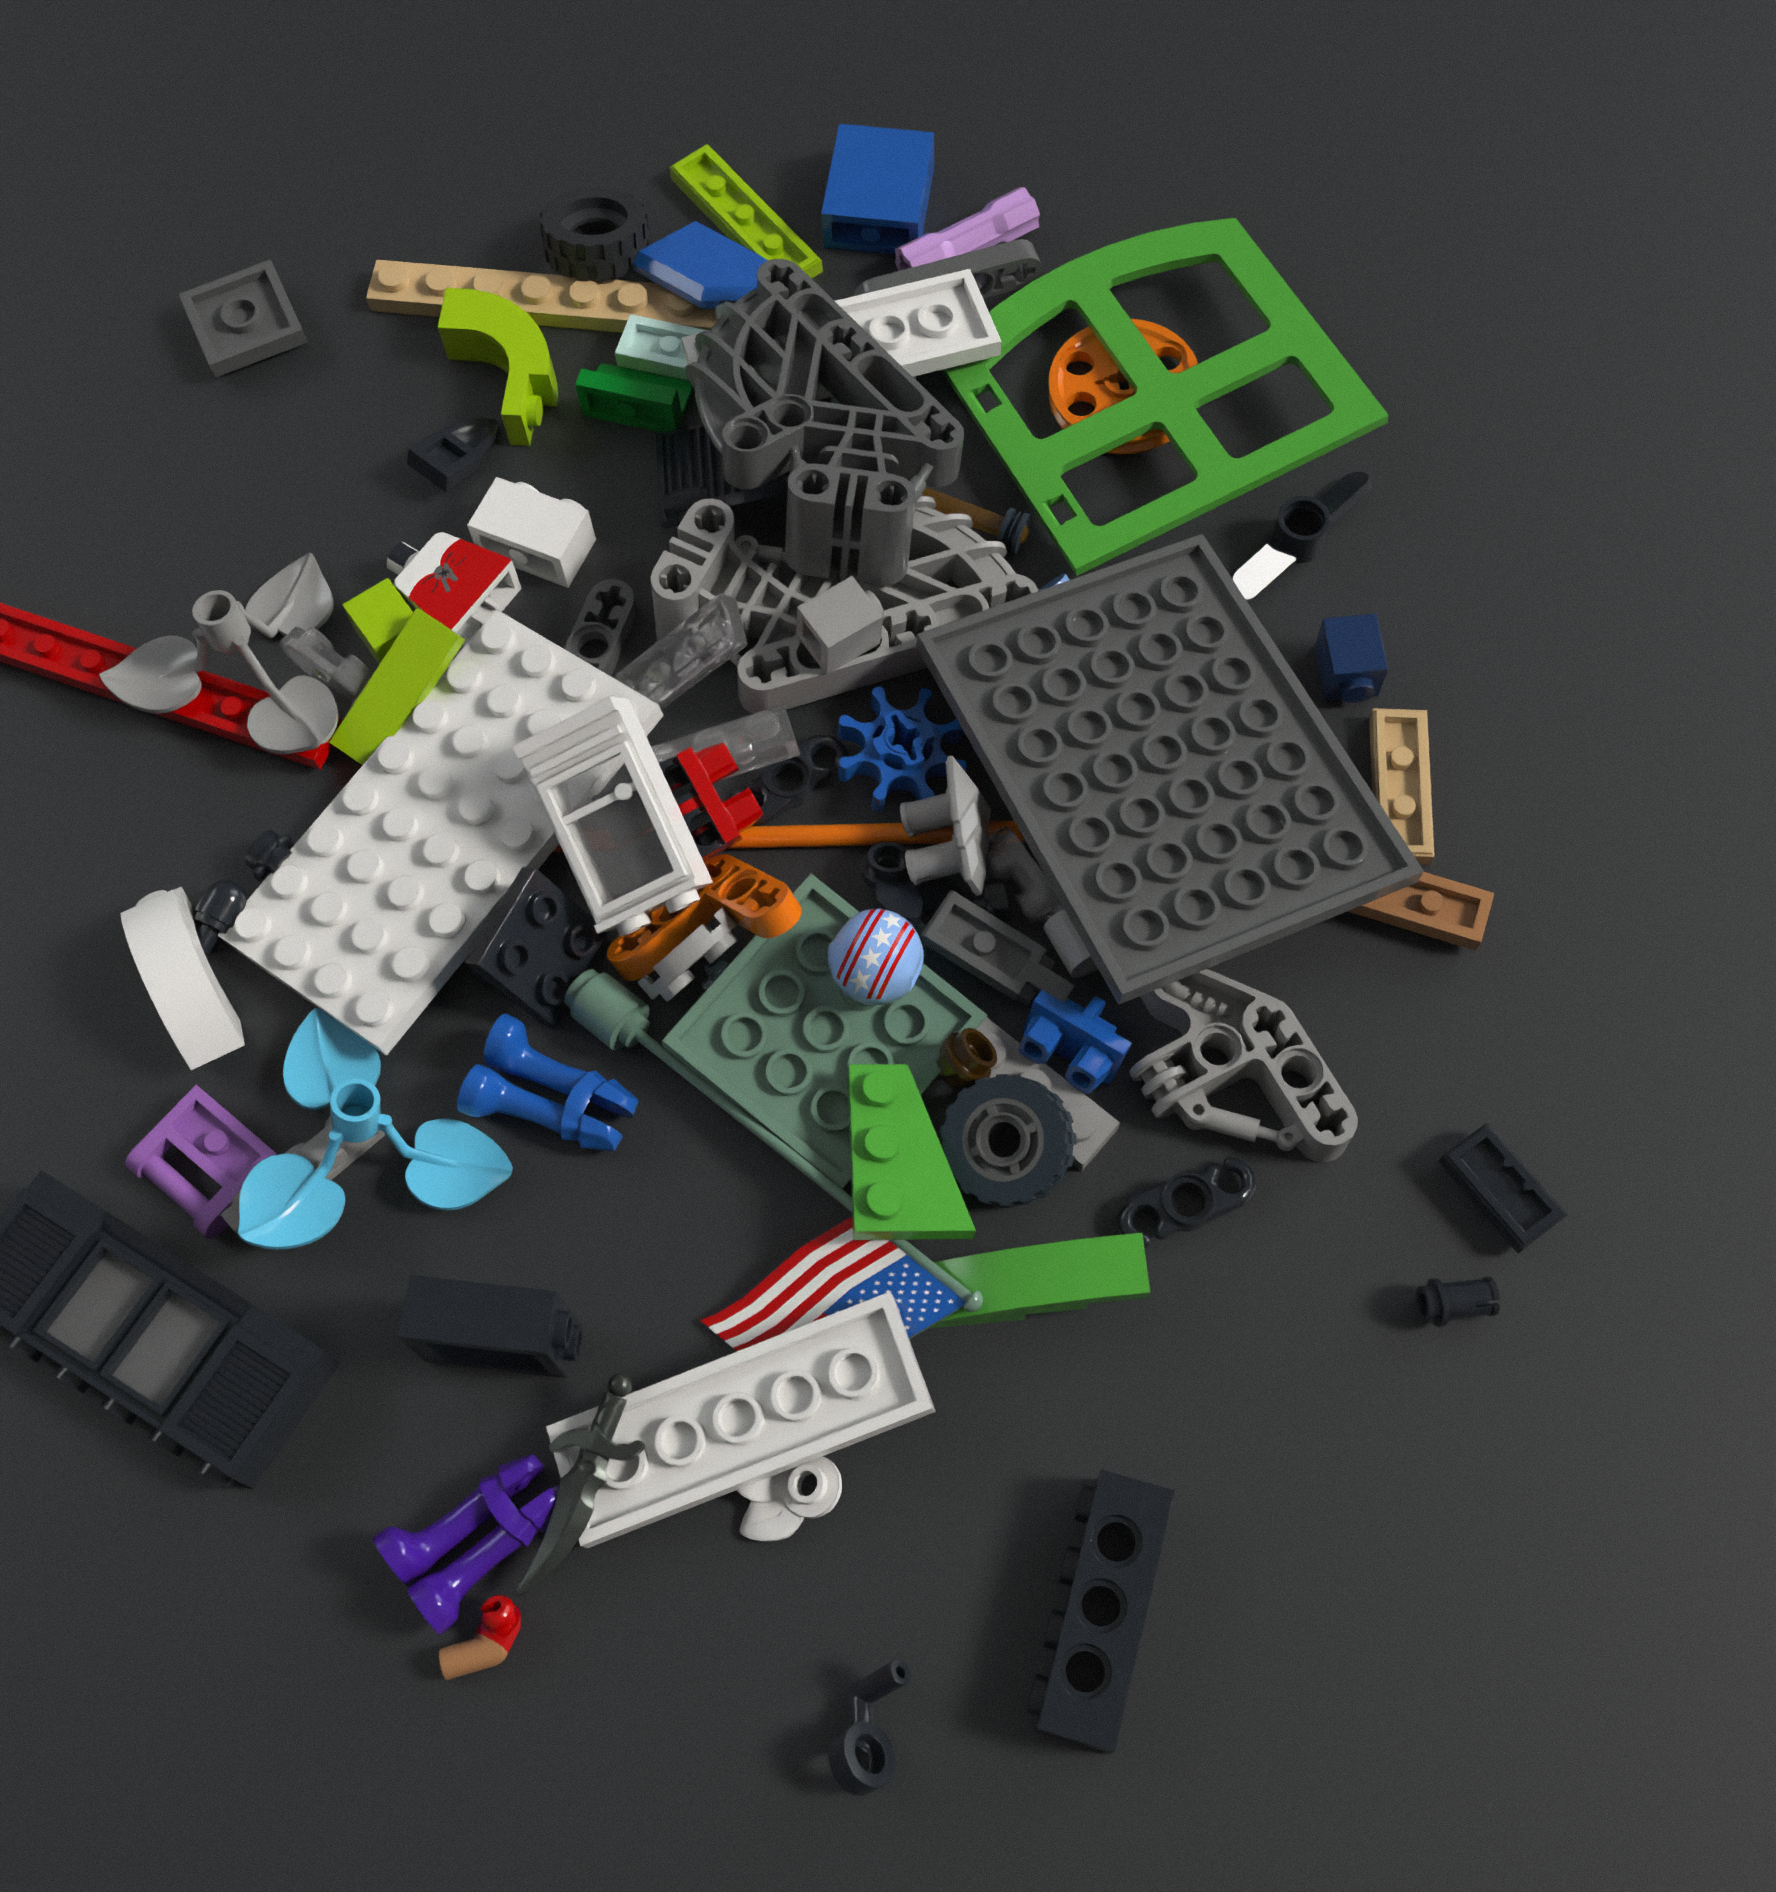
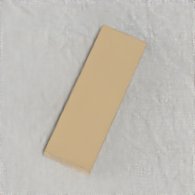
M1373 708L1369 717L1372 793L1420 865H1431L1434 859L1427 710Z

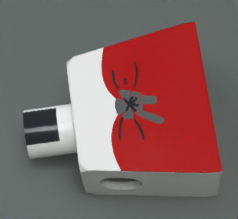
M444 532L434 534L420 551L405 542H400L393 547L387 558L388 569L398 574L394 581V587L411 610L414 612L416 608L421 609L466 639L455 656L459 654L497 609L502 612L522 589L511 559Z

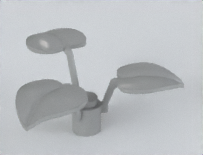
M308 553L264 583L252 595L246 609L243 608L241 602L235 600L232 594L223 590L210 591L198 598L192 610L193 617L200 627L193 631L197 641V648L191 641L180 636L168 635L159 637L134 650L115 667L100 673V678L115 697L130 707L149 713H167L187 705L200 693L201 681L196 672L204 670L208 665V643L216 651L225 654L240 652L261 685L270 695V697L256 703L249 713L247 728L254 742L262 749L277 754H290L316 749L320 744L326 743L331 738L337 727L338 708L331 691L321 681L305 675L290 679L278 690L247 644L251 634L250 627L268 638H273L278 631L288 638H300L316 631L326 623L332 613L334 603L332 592L321 573L314 555Z

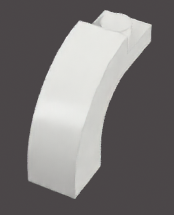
M179 887L168 892L165 890L155 891L139 900L135 907L120 913L129 948L145 987L166 1029L190 1070L245 1046L241 1021L217 981L205 956L196 932L192 904L183 888Z

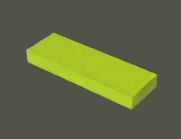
M416 608L329 743L363 765L387 737H394L413 714L415 708L431 693L466 639L421 609Z

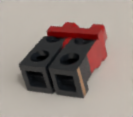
M724 742L704 748L697 753L694 752L692 747H689L676 754L677 756L659 763L703 862L727 847L743 840L740 833L750 828L764 816L750 788L722 802L713 784L739 771ZM630 778L622 783L630 784L633 780ZM616 786L592 797V801L594 802L614 792ZM638 791L633 792V796L629 800H617L598 810L614 841L621 846L619 850L640 887L674 871L656 830L653 829L642 836L640 835L654 826Z

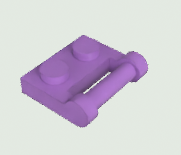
M195 1085L135 1146L127 1156L125 1166L138 1178L147 1177L194 1219V1228L206 1238L211 1239L219 1235L229 1225L220 1214L231 1206L233 1197L241 1190L243 1182L250 1171L262 1160L278 1154L199 1086ZM173 1145L222 1186L211 1200L164 1161L165 1153Z

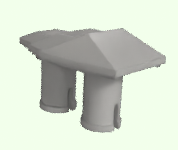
M948 756L947 761H945L948 786L946 793L913 802L901 803L900 813L904 829L910 838L917 836V834L953 825L954 835H952V841L917 850H907L905 853L906 867L909 877L915 886L922 884V882L960 873L965 883L967 882L971 887L972 893L974 892L977 896L982 894L986 877L985 860L990 842L988 825L992 810L979 789L955 758Z

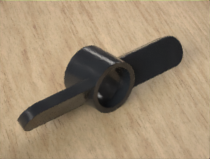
M1361 471L1349 473L1318 500L1308 496H1297L1287 500L1279 509L1272 538L1230 574L1244 598L1248 600L1256 596L1290 564L1307 563L1317 558L1323 549L1329 527L1370 491L1371 482L1369 475ZM1292 524L1305 525L1312 529L1315 534L1309 536L1297 535L1286 526Z

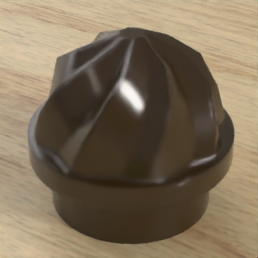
M965 1028L960 1033L953 1032L943 1040L939 1053L940 1056L936 1061L941 1071L940 1075L944 1077L947 1083L954 1087L967 1088L975 1085V1081L978 1079L990 1077L991 1068L997 1063V1053L985 1035L976 1029Z

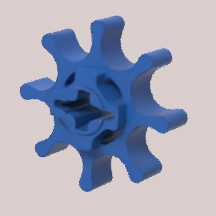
M875 687L872 690L870 708L877 715V719L868 723L857 722L848 715H842L839 719L838 738L855 742L862 751L856 756L842 757L839 760L838 779L846 782L856 775H867L875 779L879 786L874 790L871 808L874 812L879 813L884 810L886 797L895 790L909 791L917 800L934 796V792L926 784L927 780L932 777L947 778L945 761H947L948 756L944 754L941 748L947 744L960 743L963 740L964 731L957 719L949 724L938 725L926 718L925 714L929 710L932 692L928 688L920 690L918 702L914 707L907 710H899L890 706L887 702L885 690L882 687ZM955 759L966 773L967 763L964 760Z

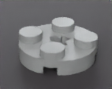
M721 908L714 914L715 918L721 923L718 927L712 930L708 924L705 926L702 924L653 967L660 976L659 979L654 981L648 974L637 982L652 1000L659 994L666 1002L671 1000L696 978L689 970L692 965L703 956L711 964L738 940L731 932L738 923L724 908Z

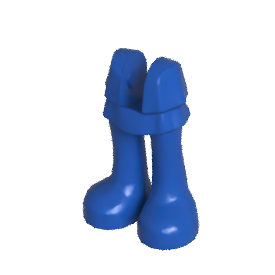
M505 1013L496 1020L486 1040L484 1060L488 1067L476 1064L469 1071L459 1091L457 1110L477 1118L494 1113L518 1117L542 1125L560 1134L561 1140L578 1141L580 1148L614 1152L623 1138L622 1134L607 1124L583 1113L588 1103L591 1102L617 1115L633 1118L639 1101L615 1079L607 1081L596 1070L586 1072L542 1055L529 1045L526 1026L519 1019ZM494 1070L529 1080L568 1096L565 1106L513 1085Z

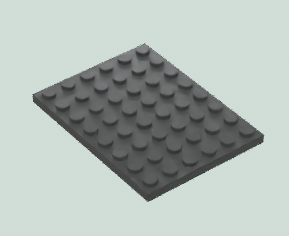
M1203 534L917 634L916 648L1118 1005L1413 885L1419 881L1424 872Z

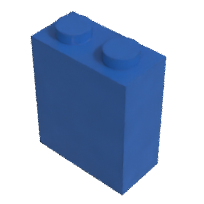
M839 124L821 212L824 248L896 255L894 249L923 235L934 172V132Z

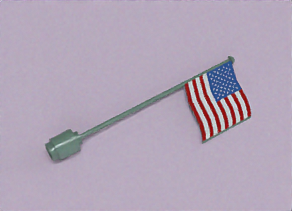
M590 969L583 972L573 981L566 992L564 1003L571 1009L570 1015L575 1021L611 1050H619L624 1046L631 1048L640 1042L852 1212V1197L690 1070L647 1034L650 1021L647 1019L649 1006L608 973L599 974L595 970ZM852 1217L800 1247L743 1298L700 1321L733 1349L740 1351L891 1292L910 1340L961 1308L967 1312L979 1310L983 1304V1296L979 1290L974 1294L906 1240H853Z

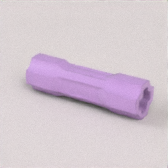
M1019 187L988 202L981 211L939 232L926 233L894 249L896 254L895 263L898 271L991 247L999 243L1013 241L1038 228L1040 213L1035 199L1029 195L1025 187Z

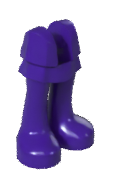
M534 1454L499 1465L497 1474L480 1479V1485L472 1493L430 1526L414 1533L395 1526H389L372 1537L376 1548L389 1567L405 1585L410 1586L407 1592L430 1626L439 1635L449 1629L458 1619L461 1599L488 1571L522 1545L528 1547L538 1532L546 1533L556 1503L559 1486H554L541 1493L519 1511L510 1500V1498L517 1495L536 1480L544 1471L545 1466ZM493 1517L499 1524L448 1566L420 1579L441 1557Z

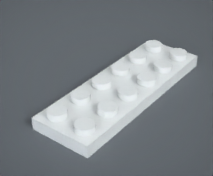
M970 269L835 301L912 377L1001 355V339ZM697 334L681 337L687 364L697 363L700 354L695 342ZM776 338L773 339L785 351V347ZM750 365V367L768 384V382ZM820 383L817 400L832 397L833 395Z
M891 1292L622 1397L627 1402L612 1441L622 1447L639 1440L644 1442L645 1449L631 1460L620 1461L609 1458L605 1471L607 1482L599 1488L595 1495L594 1511L584 1532L578 1539L580 1546L590 1548L936 1412ZM598 1406L546 1426L550 1442L552 1443L557 1437L567 1432H589L593 1419L598 1412ZM570 1447L560 1453H554L561 1478L574 1466L580 1447Z

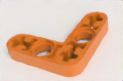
M716 855L704 862L713 883L697 890L700 897L698 902L670 914L666 906L649 913L648 916L651 924L626 936L620 937L619 935L610 944L607 950V957L624 980H639L653 972V967L702 924L704 926L707 925L715 917L714 914L721 908H724L741 927L761 938L768 939L784 934L791 929L800 919L802 907L784 882L731 855Z

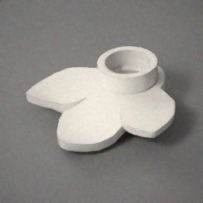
M822 1456L738 1489L737 1491L743 1497L751 1500L743 1517L740 1533L756 1541H780L793 1535L805 1518H819L829 1513L839 1501L842 1492V1478L836 1465L828 1458ZM814 1474L817 1478V1487L811 1495L804 1496L801 1490L802 1481L806 1476Z

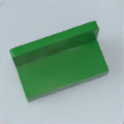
M601 363L597 371L581 368L575 383L583 416L661 433L680 429L694 392L690 381Z

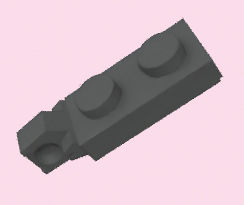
M949 891L920 936V941L924 945L1015 1001L1017 999L1029 1006L1032 999L1035 1000L1041 990L1046 991L1065 1003L1075 987L1074 984L1051 971L1055 961L1045 954L1047 950L1045 947L955 891Z

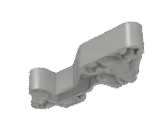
M1065 909L1052 916L1045 923L1043 929L1071 977L1078 978L1099 970ZM1209 969L1140 996L1155 1019L1179 1030L1183 1035L1181 1038L1147 1055L1129 1071L1133 1081L1143 1080L1145 1082L1141 1089L1145 1098L1155 1099L1156 1103L1151 1109L1155 1118H1163L1177 1113L1184 1124L1192 1130L1204 1128L1255 1142L1256 1137L1276 1142L1277 1146L1283 1151H1290L1297 1146L1305 1157L1315 1162L1327 1163L1336 1160L1343 1154L1357 1129L1358 1117L1355 1109L1298 1019L1283 1001ZM1258 1026L1261 1032L1257 1033L1254 1030L1255 1027ZM1272 1030L1275 1033L1273 1038L1268 1031ZM1209 1048L1217 1049L1227 1056L1229 1062L1224 1065H1213L1202 1057L1201 1052ZM1273 1053H1275L1276 1057L1271 1059ZM1180 1062H1185L1186 1069L1184 1068L1183 1065H1179V1066H1175V1065L1178 1064V1063H1180ZM1295 1071L1303 1075L1309 1087L1302 1089L1293 1088L1283 1080L1281 1073ZM1187 1076H1189V1078L1192 1080V1082L1188 1084L1184 1082ZM1251 1078L1258 1083L1285 1128L1278 1131L1259 1126L1260 1119L1212 1107L1206 1097L1241 1079ZM1315 1100L1319 1101L1317 1107L1314 1104ZM1317 1123L1322 1128L1333 1126L1336 1129L1335 1135L1330 1130L1319 1132L1316 1129Z

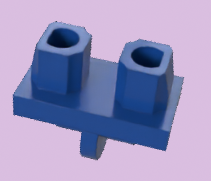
M1041 990L1033 1001L1022 1030L1024 1036L1018 1051L1036 1064H1045L1052 1053L1056 1052L1071 1061L1065 1074L1069 1084L1085 1094H1090L1103 1081L1109 1085L1112 1083L1132 1043L1115 1033L1117 1027L1100 1018L1106 1002L1095 996L1085 1009L1070 999H1067L1064 1003L1046 991Z

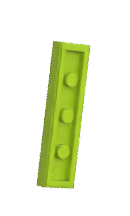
M708 144L669 167L671 180L728 239L755 252L768 261L772 259L792 261L811 279L823 272L822 260Z

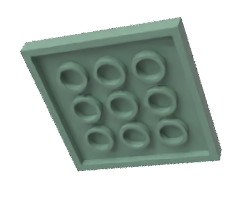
M810 874L793 893L802 907V914L798 922L787 932L774 938L766 939L756 935L662 1040V1046L844 1190L851 1182L848 1100L849 1064H908L922 1097L941 1073L936 1061L940 1056L939 1053L943 1040L953 1032L960 1033L965 1028L977 1029L986 1019L987 1014L925 964H922V969L911 991L898 1000L883 1005H866L854 1001L845 995L833 980L828 965V946L846 922L860 912L813 874Z

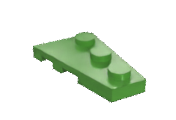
M849 1064L848 1100L853 1240L973 1239L976 1229L908 1064Z

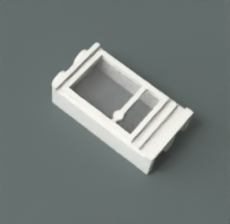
M609 696L512 746L517 758L521 759L582 891L596 922L594 927L597 933L617 929L620 937L638 931L651 924L648 916L649 913L664 906L667 907L669 914L686 908L700 900L697 890L713 883L629 698Z

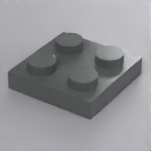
M271 259L179 294L215 378L308 343Z

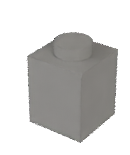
M851 576L797 607L796 635L827 675L880 644L882 624L885 617L884 610L875 594L870 590L864 592L854 577Z

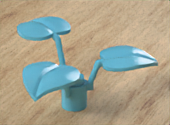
M314 1008L301 1023L289 1044L284 1061L283 1078L288 1095L300 1107L307 1110H320L330 1105L333 1129L329 1132V1142L322 1163L315 1171L308 1159L289 1153L273 1155L259 1162L247 1175L241 1188L238 1235L247 1244L275 1250L301 1247L325 1236L338 1223L345 1206V1194L342 1188L335 1182L325 1178L332 1169L339 1146L343 1141L352 1143L364 1142L372 1138L378 1130L385 1133L402 1157L412 1160L405 1173L406 1185L411 1194L420 1203L436 1210L451 1211L472 1205L509 1179L513 1167L507 1155L497 1143L477 1128L459 1120L435 1119L423 1123L415 1134V1148L408 1146L392 1125V1118L389 1115L381 1114L380 1094L375 1087L380 1076L381 1061L375 1047L331 1018L321 1009Z

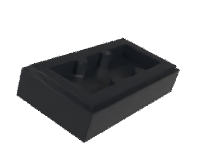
M1488 1122L1446 1152L1438 1161L1518 1254L1568 1215Z

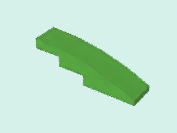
M1133 1233L1017 1247L934 1262L973 1294L979 1290L983 1296V1304L975 1312H967L961 1308L929 1328L1025 1320L1026 1314L1086 1309L1088 1303L1148 1298L1150 1286L1143 1234Z

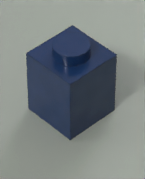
M1377 613L1323 618L1315 643V651L1325 701L1343 700L1348 703H1358L1371 697H1377L1388 672Z

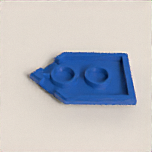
M694 221L639 250L632 264L633 270L694 305L702 309H716L721 304V301H737L757 287V270L760 265L768 260Z

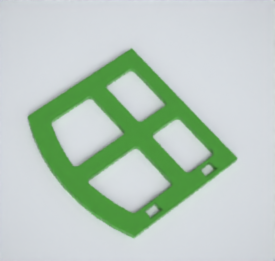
M1236 218L1195 222L1148 232L1107 245L1065 263L1032 281L989 311L1001 339L1000 356L941 370L1076 576L1387 424L1389 416ZM1210 262L1218 263L1269 329L1183 372L1171 373L1163 365L1109 289L1141 277L1172 269ZM1072 308L1080 313L1136 393L1047 438L1037 439L1031 434L989 370L1014 346L1062 311ZM1284 365H1296L1332 413L1244 457L1233 458L1229 456L1196 409ZM990 391L999 406L986 413L976 397ZM1151 430L1163 431L1196 479L1105 525L1096 526L1092 524L1062 480L1061 475ZM1061 502L1065 503L1074 517L1063 525L1059 524L1049 507Z

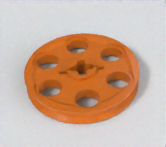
M1131 319L1158 358L1170 356L1179 361V366L1168 370L1169 372L1180 373L1198 364L1193 351L1177 334L1153 322ZM1090 327L1084 328L1068 339L1057 352L1050 367L1049 402L1053 416L1062 429L1111 407L1136 393L1129 382L1128 386L1130 389L1120 390L1118 383L1128 381ZM1076 361L1087 362L1093 367L1085 375L1071 374L1066 368L1069 364ZM1085 401L1091 403L1095 410L1089 415L1077 416L1072 414L1068 408L1073 403ZM1151 430L1106 453L1136 454L1158 448L1170 440L1163 431Z

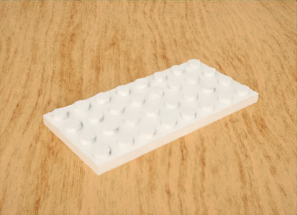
M496 609L449 664L434 689L415 708L413 714L393 737H387L291 848L290 851L293 853L281 864L274 874L270 873L249 897L245 908L237 916L234 926L230 927L226 934L220 931L218 936L227 945L387 1056L470 954L521 868L528 867L538 870L559 845V841L521 759L517 758L512 746L609 696L629 698L647 737L664 716L659 704ZM621 754L562 784L574 811L592 803L591 798L603 791L625 764Z

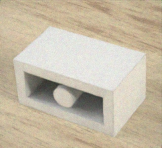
M499 477L495 478L467 524L475 545L508 557L512 560L516 569L567 588L571 585L596 541L589 511L579 503L570 499L559 500L540 493L527 483H512Z

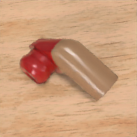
M494 1595L483 1603L480 1609L483 1616L473 1639L439 1649L440 1666L446 1680L497 1666L506 1659L521 1629V1612L519 1607L513 1604L509 1597Z

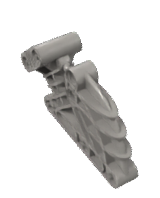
M920 496L915 504L909 556L915 558V560L908 562V570L905 577L892 585L857 582L864 592L870 590L875 594L884 610L885 617L882 624L880 644L868 650L871 652L870 654L856 657L826 675L822 668L810 669L805 667L808 664L815 663L816 660L796 635L797 607L844 581L840 580L842 548L835 547L832 561L837 564L831 566L830 578L804 575L797 572L787 588L778 581V566H781V562L787 563L783 548L758 545L756 539L749 535L740 536L735 541L734 515L730 507L721 500L713 498L702 499L688 509L677 528L678 539L672 536L669 541L670 552L663 551L650 577L656 637L660 645L668 651L675 653L687 652L697 645H707L721 658L727 657L737 666L738 696L741 705L750 713L760 716L770 715L928 668L916 648L918 633L1038 592V588L1031 579L1014 572L1010 564L1004 559L1007 550L1002 542L986 541L979 534L971 530L973 522L969 515H945L934 510L936 503L932 497ZM852 549L847 578L853 576L856 581L859 550ZM758 563L768 564L769 566L765 571L758 566ZM953 581L960 588L956 589L944 583ZM725 632L737 634V645L746 646L751 637L759 638L753 649L741 656L734 650V644L724 634Z

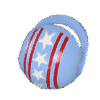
M869 909L854 915L840 929L835 939L828 946V965L834 982L845 995L854 1001L866 1005H883L898 1000L910 992L919 976L924 960L923 947L914 927L899 914L884 909Z

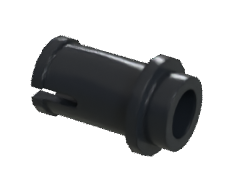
M1490 1276L1450 1283H1442L1438 1278H1431L1427 1281L1426 1285L1419 1286L1416 1291V1303L1420 1318L1425 1323L1433 1322L1436 1327L1446 1326L1448 1320L1486 1315L1496 1316L1500 1311L1498 1303L1490 1304L1489 1300H1500L1497 1284Z

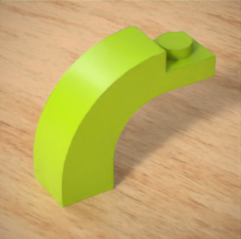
M446 288L438 330L448 360L486 362L496 365L508 373L501 410L504 427L510 445L530 446L533 427L540 426L542 422L543 406H557L558 402L557 381L543 333L528 313L501 296L474 289Z

